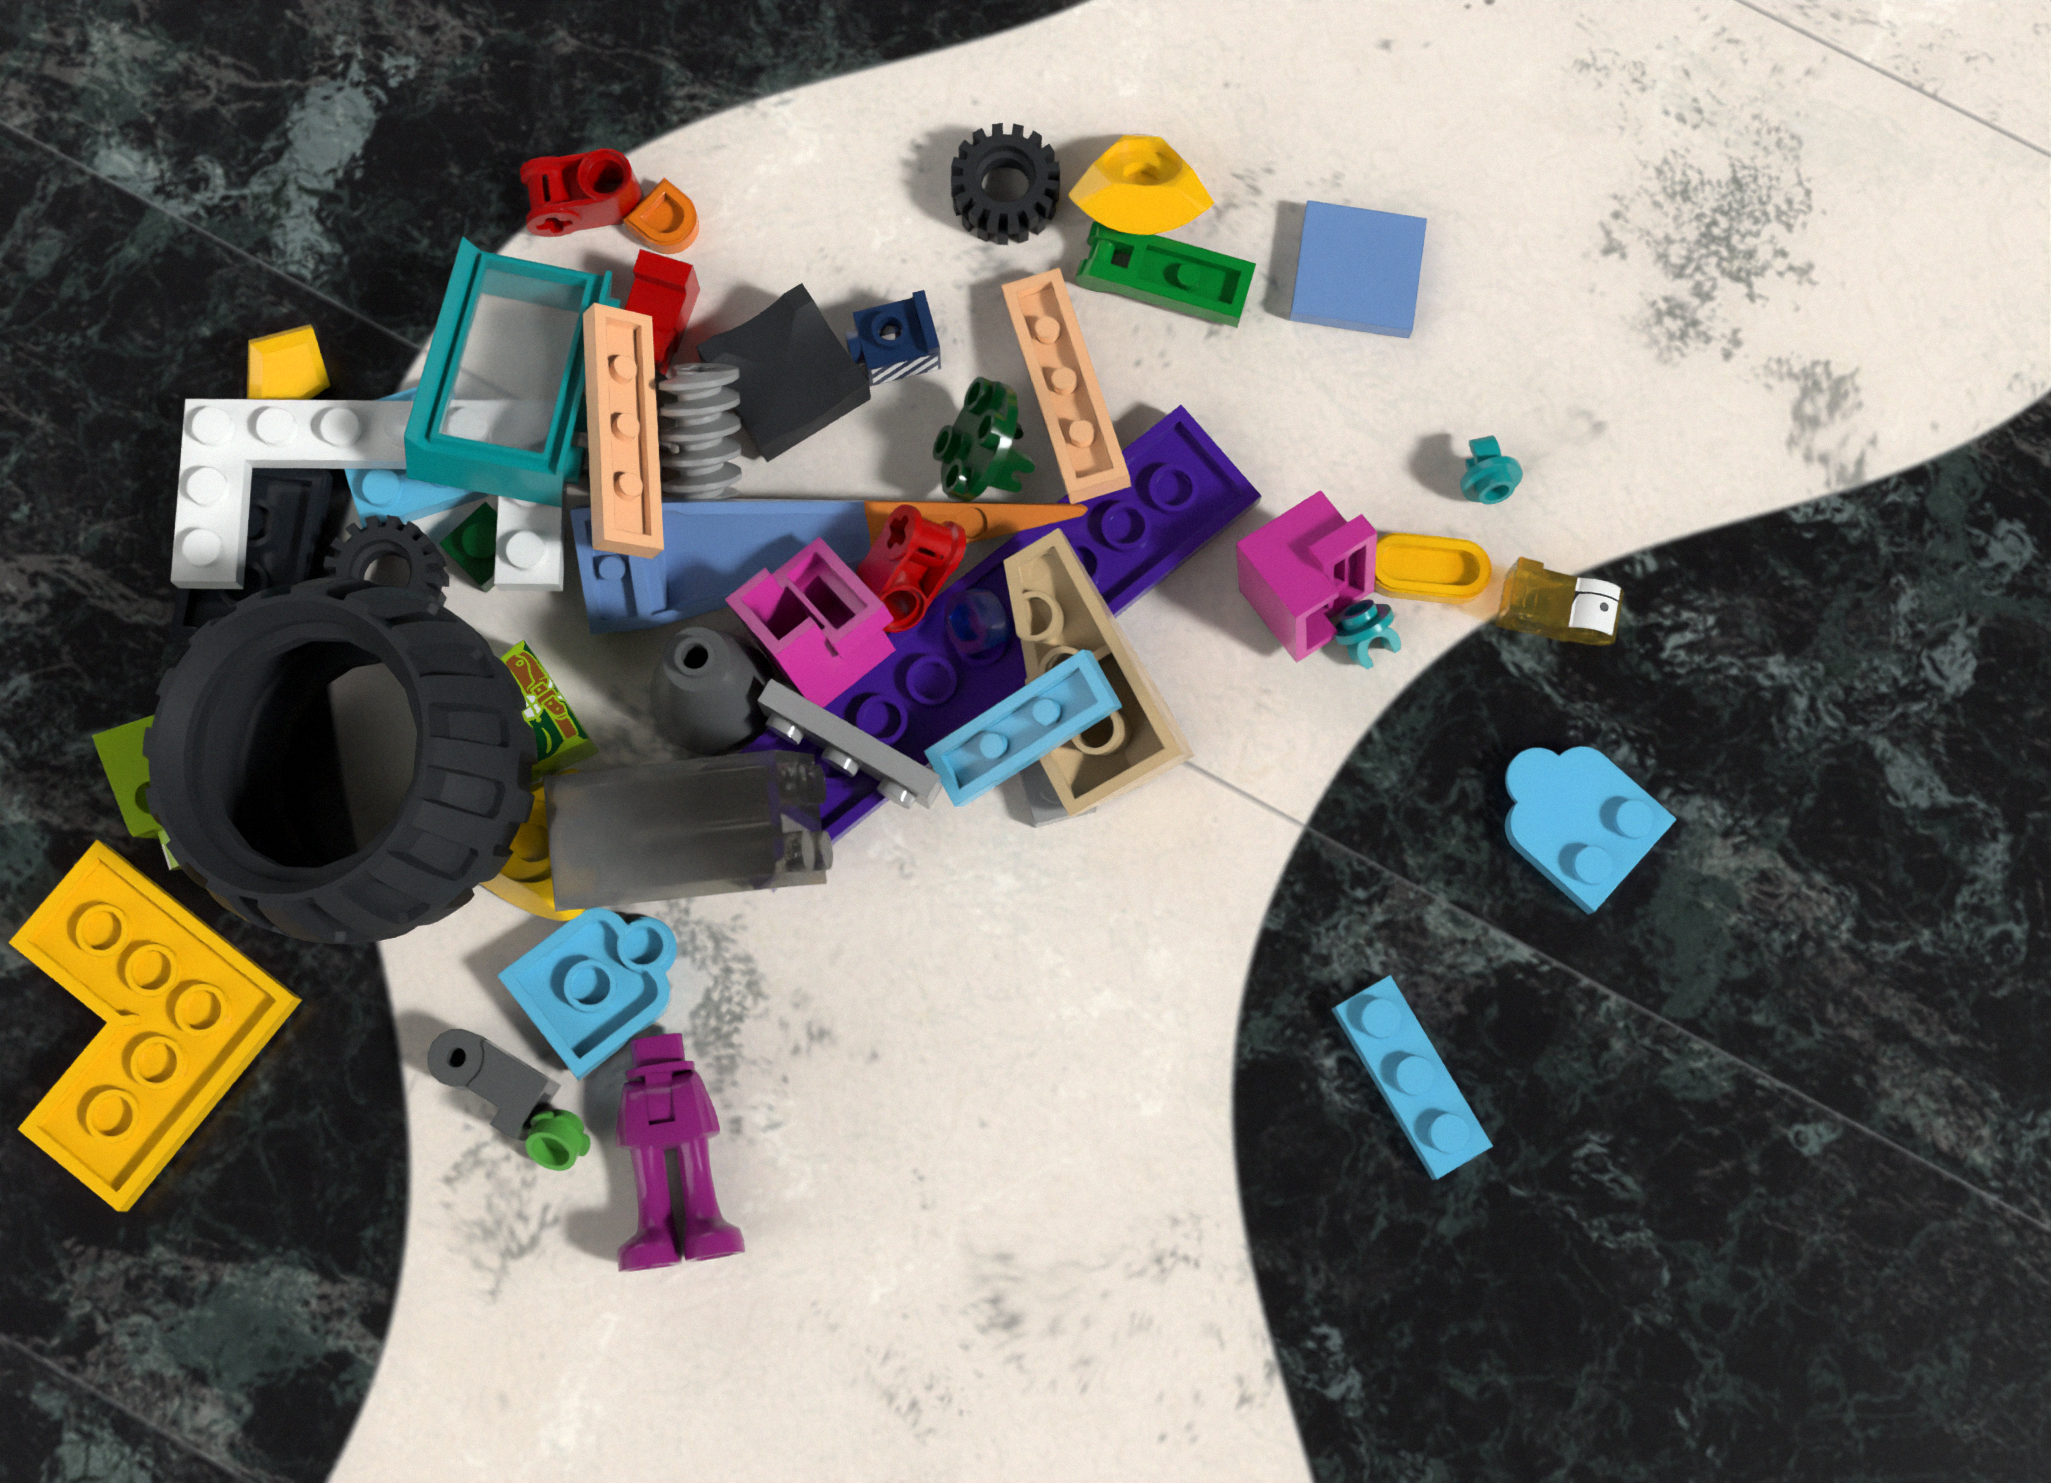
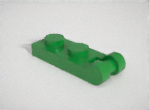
M1097 221L1091 224L1086 240L1091 248L1088 257L1080 261L1074 278L1078 285L1094 292L1111 291L1238 328L1256 263L1155 234H1129L1106 227ZM1122 253L1131 256L1128 268L1111 264L1113 255Z

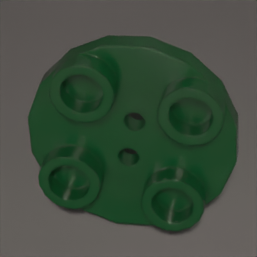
M984 377L974 379L966 392L964 406L954 425L944 426L936 437L932 453L935 460L942 462V490L948 497L961 502H970L980 496L988 486L1017 493L1022 489L1020 478L1012 473L1016 470L1032 473L1035 470L1033 459L1012 445L1013 439H1021L1024 433L1021 425L1017 423L1019 412L1017 394L1009 385L1000 381H990Z

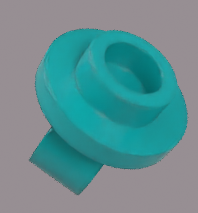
M1494 435L1469 440V447L1474 458L1466 459L1465 461L1467 472L1460 481V488L1464 497L1469 501L1481 502L1487 505L1506 500L1513 494L1515 488L1522 480L1523 471L1519 462L1515 458L1501 455L1499 444Z
M1368 599L1356 602L1340 613L1339 618L1341 621L1335 626L1338 631L1335 639L1338 644L1347 645L1348 655L1355 664L1367 670L1374 666L1372 659L1368 655V645L1376 637L1380 638L1384 649L1393 653L1401 650V641L1398 634L1388 627L1394 620V613L1390 605L1375 604L1373 600Z

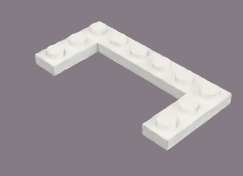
M185 399L171 582L178 588L243 589L252 468L406 469L404 433L414 401ZM450 401L441 434L543 453L556 402ZM567 489L562 508L502 496L498 497L494 584L499 591H563Z

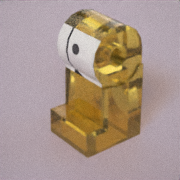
M1520 556L1505 573L1495 626L1564 642L1569 640L1589 645H1610L1615 643L1624 591L1620 587L1602 580L1579 578L1544 569L1543 562Z

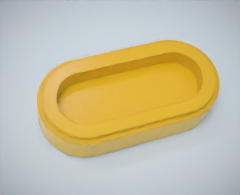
M1390 533L1379 538L1376 543L1374 590L1389 598L1458 605L1466 604L1475 600L1487 587L1491 579L1492 566L1489 556L1482 547L1470 540L1409 533Z

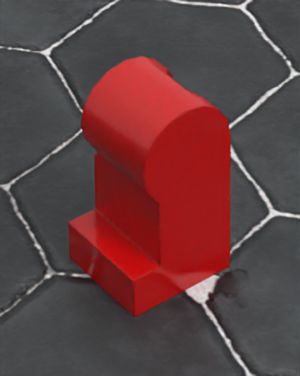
M640 249L633 268L635 280L624 310L652 316L655 370L666 375L674 353H677L699 295L700 287L693 265Z

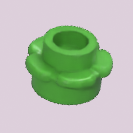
M563 1109L538 1112L531 1118L530 1124L532 1126L528 1129L525 1147L529 1156L539 1165L550 1170L563 1171L570 1169L578 1156H585L588 1153L591 1145L590 1137L587 1134H583L584 1124L574 1113Z

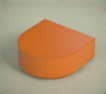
M663 178L623 220L628 231L650 249L661 254H676L684 251L692 245L699 232V220L694 204L666 178Z

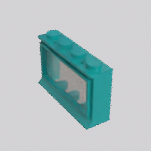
M462 236L404 433L408 479L562 508L568 483L579 485L585 459V447L577 446L580 432L588 434L583 313L593 303L621 309V299L611 297L612 271L606 270L605 276L484 252Z

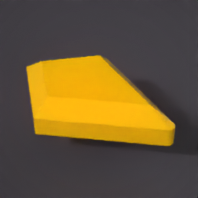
M311 324L248 340L247 399L310 400L330 387Z

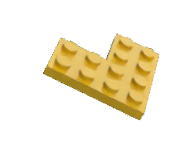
M96 840L8 942L107 1022L19 1126L18 1130L115 1210L128 1211L295 1010L302 999L109 845Z

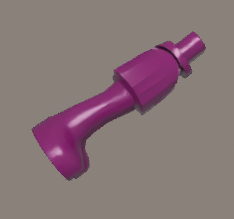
M682 1033L664 1034L630 1041L633 1069L625 1072L626 1080L629 1082H625L622 1088L616 1123V1147L630 1150L637 1188L638 1227L636 1234L618 1248V1271L632 1272L682 1264L680 1241L675 1228L665 1151H677L686 1219L684 1235L685 1261L699 1262L744 1253V1239L740 1228L723 1219L717 1202L711 1173L708 1139L719 1135L720 1127L714 1106L701 1076L695 1071V1062L685 1061Z

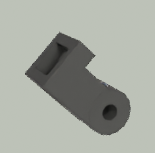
M450 1029L441 1033L432 1042L428 1051V1067L432 1076L440 1083L450 1087L471 1090L500 1108L490 1125L512 1139L526 1141L528 1129L532 1126L530 1124L531 1118L538 1112L546 1110L561 1086L487 1038L464 1029Z

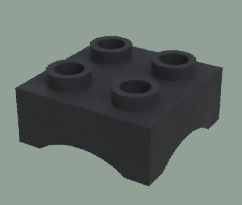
M803 283L784 293L776 302L749 321L729 331L714 335L696 346L701 363H719L739 367V378L723 386L739 392L740 403L731 409L740 418V423L766 462L771 461L871 399L869 381L841 345Z

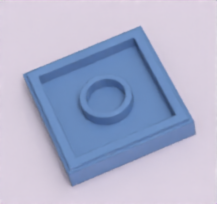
M1307 200L1289 321L1409 339L1413 331L1427 218Z

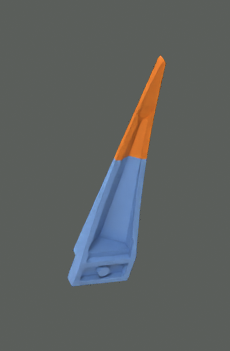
M661 497L664 550L653 559L592 549L591 504L575 506L570 510L590 635L651 629L730 607L725 599L764 568L771 574L774 573L818 537L855 573L858 565L867 556L883 531L889 515L902 504L916 507L922 517L941 524L945 521H953L960 524L966 533V544L1080 517L1088 511V507L1083 504L737 498L689 499Z

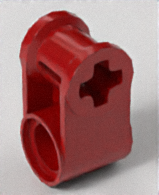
M601 148L592 152L561 157H539L529 160L520 168L521 182L528 187L531 211L526 216L527 230L532 234L542 237H559L579 230L609 225L624 224L623 220L644 198L629 160L621 152L614 149ZM622 181L621 186L614 192L599 193L601 188L607 183Z
M904 504L895 508L889 515L883 531L855 572L862 582L885 604L894 620L883 628L885 632L897 633L907 631L916 626L924 617L927 608L947 578L958 568L963 559L966 549V533L960 524L953 521H945L941 524L922 517L916 507Z

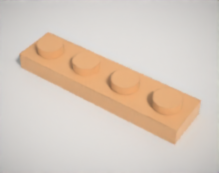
M1060 267L1001 285L1007 310L1070 504L1131 487L1129 472Z
M593 303L583 313L592 549L653 559L664 550L652 316Z

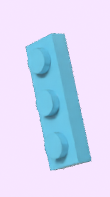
M1082 649L924 752L934 771L941 776V783L954 807H964L1123 706L1091 650Z
M1391 975L1331 1009L1432 1180L1439 1179L1493 1147Z

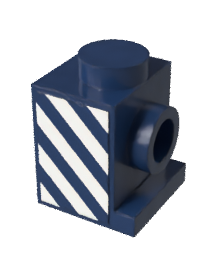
M924 290L913 292V298L853 312L855 330L845 332V338L850 357L859 367L865 366L870 387L941 369L940 345ZM897 332H902L901 335L894 340H885L881 337Z

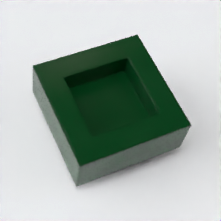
M485 501L439 544L487 593L495 586L498 513Z

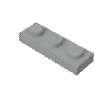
M770 679L757 700L763 715L768 717L765 726L773 733L795 745H798L802 738L807 739L824 749L821 759L830 766L851 777L855 776L858 769L880 781L877 787L879 793L906 809H910L914 802L930 809L942 788L941 776L773 679Z

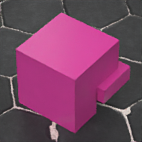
M1320 490L1236 543L1239 591L1296 663L1335 639L1338 631L1329 621L1330 619L1374 592L1377 531L1363 514L1347 522Z
M820 537L771 574L764 568L725 599L767 659L796 692L822 708L896 651L883 630L884 627L894 620L885 604Z

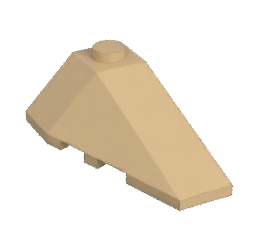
M1057 528L1005 559L1004 567L1016 634L1021 639L1028 678L1025 679V684L1028 685L1082 649L1091 650L1123 706L1039 759L1069 817H1074L1139 788L1194 757L1195 754L1166 701L1062 530Z

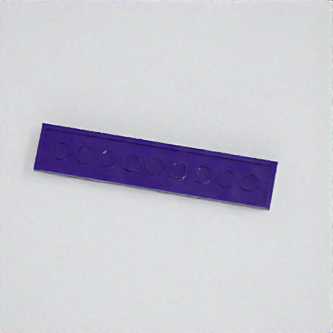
M1179 405L1122 450L1130 476L1131 487L1075 503L1088 507V511L1083 516L1018 532L933 599L924 617L916 626L907 631L891 632L887 637L896 651L823 709L926 768H930L932 765L924 752L926 749L1026 686L1025 679L1028 678L1021 639L1016 634L1004 567L1005 559L1057 528L1061 529L1116 619L1257 506L1262 496L1182 405ZM1066 494L1056 503H1070L1068 495ZM768 729L692 789L691 792L774 893L889 799L877 791L880 781L859 769L854 777L848 776L821 759V755L824 752V749L805 738H802L800 743L795 745Z

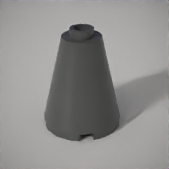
M705 627L686 628L676 633L669 640L654 671L650 686L652 711L660 728L677 746L698 753L725 756L746 748L766 730L765 723L768 717L763 715L757 700L770 679L775 681V676L764 654L745 638Z

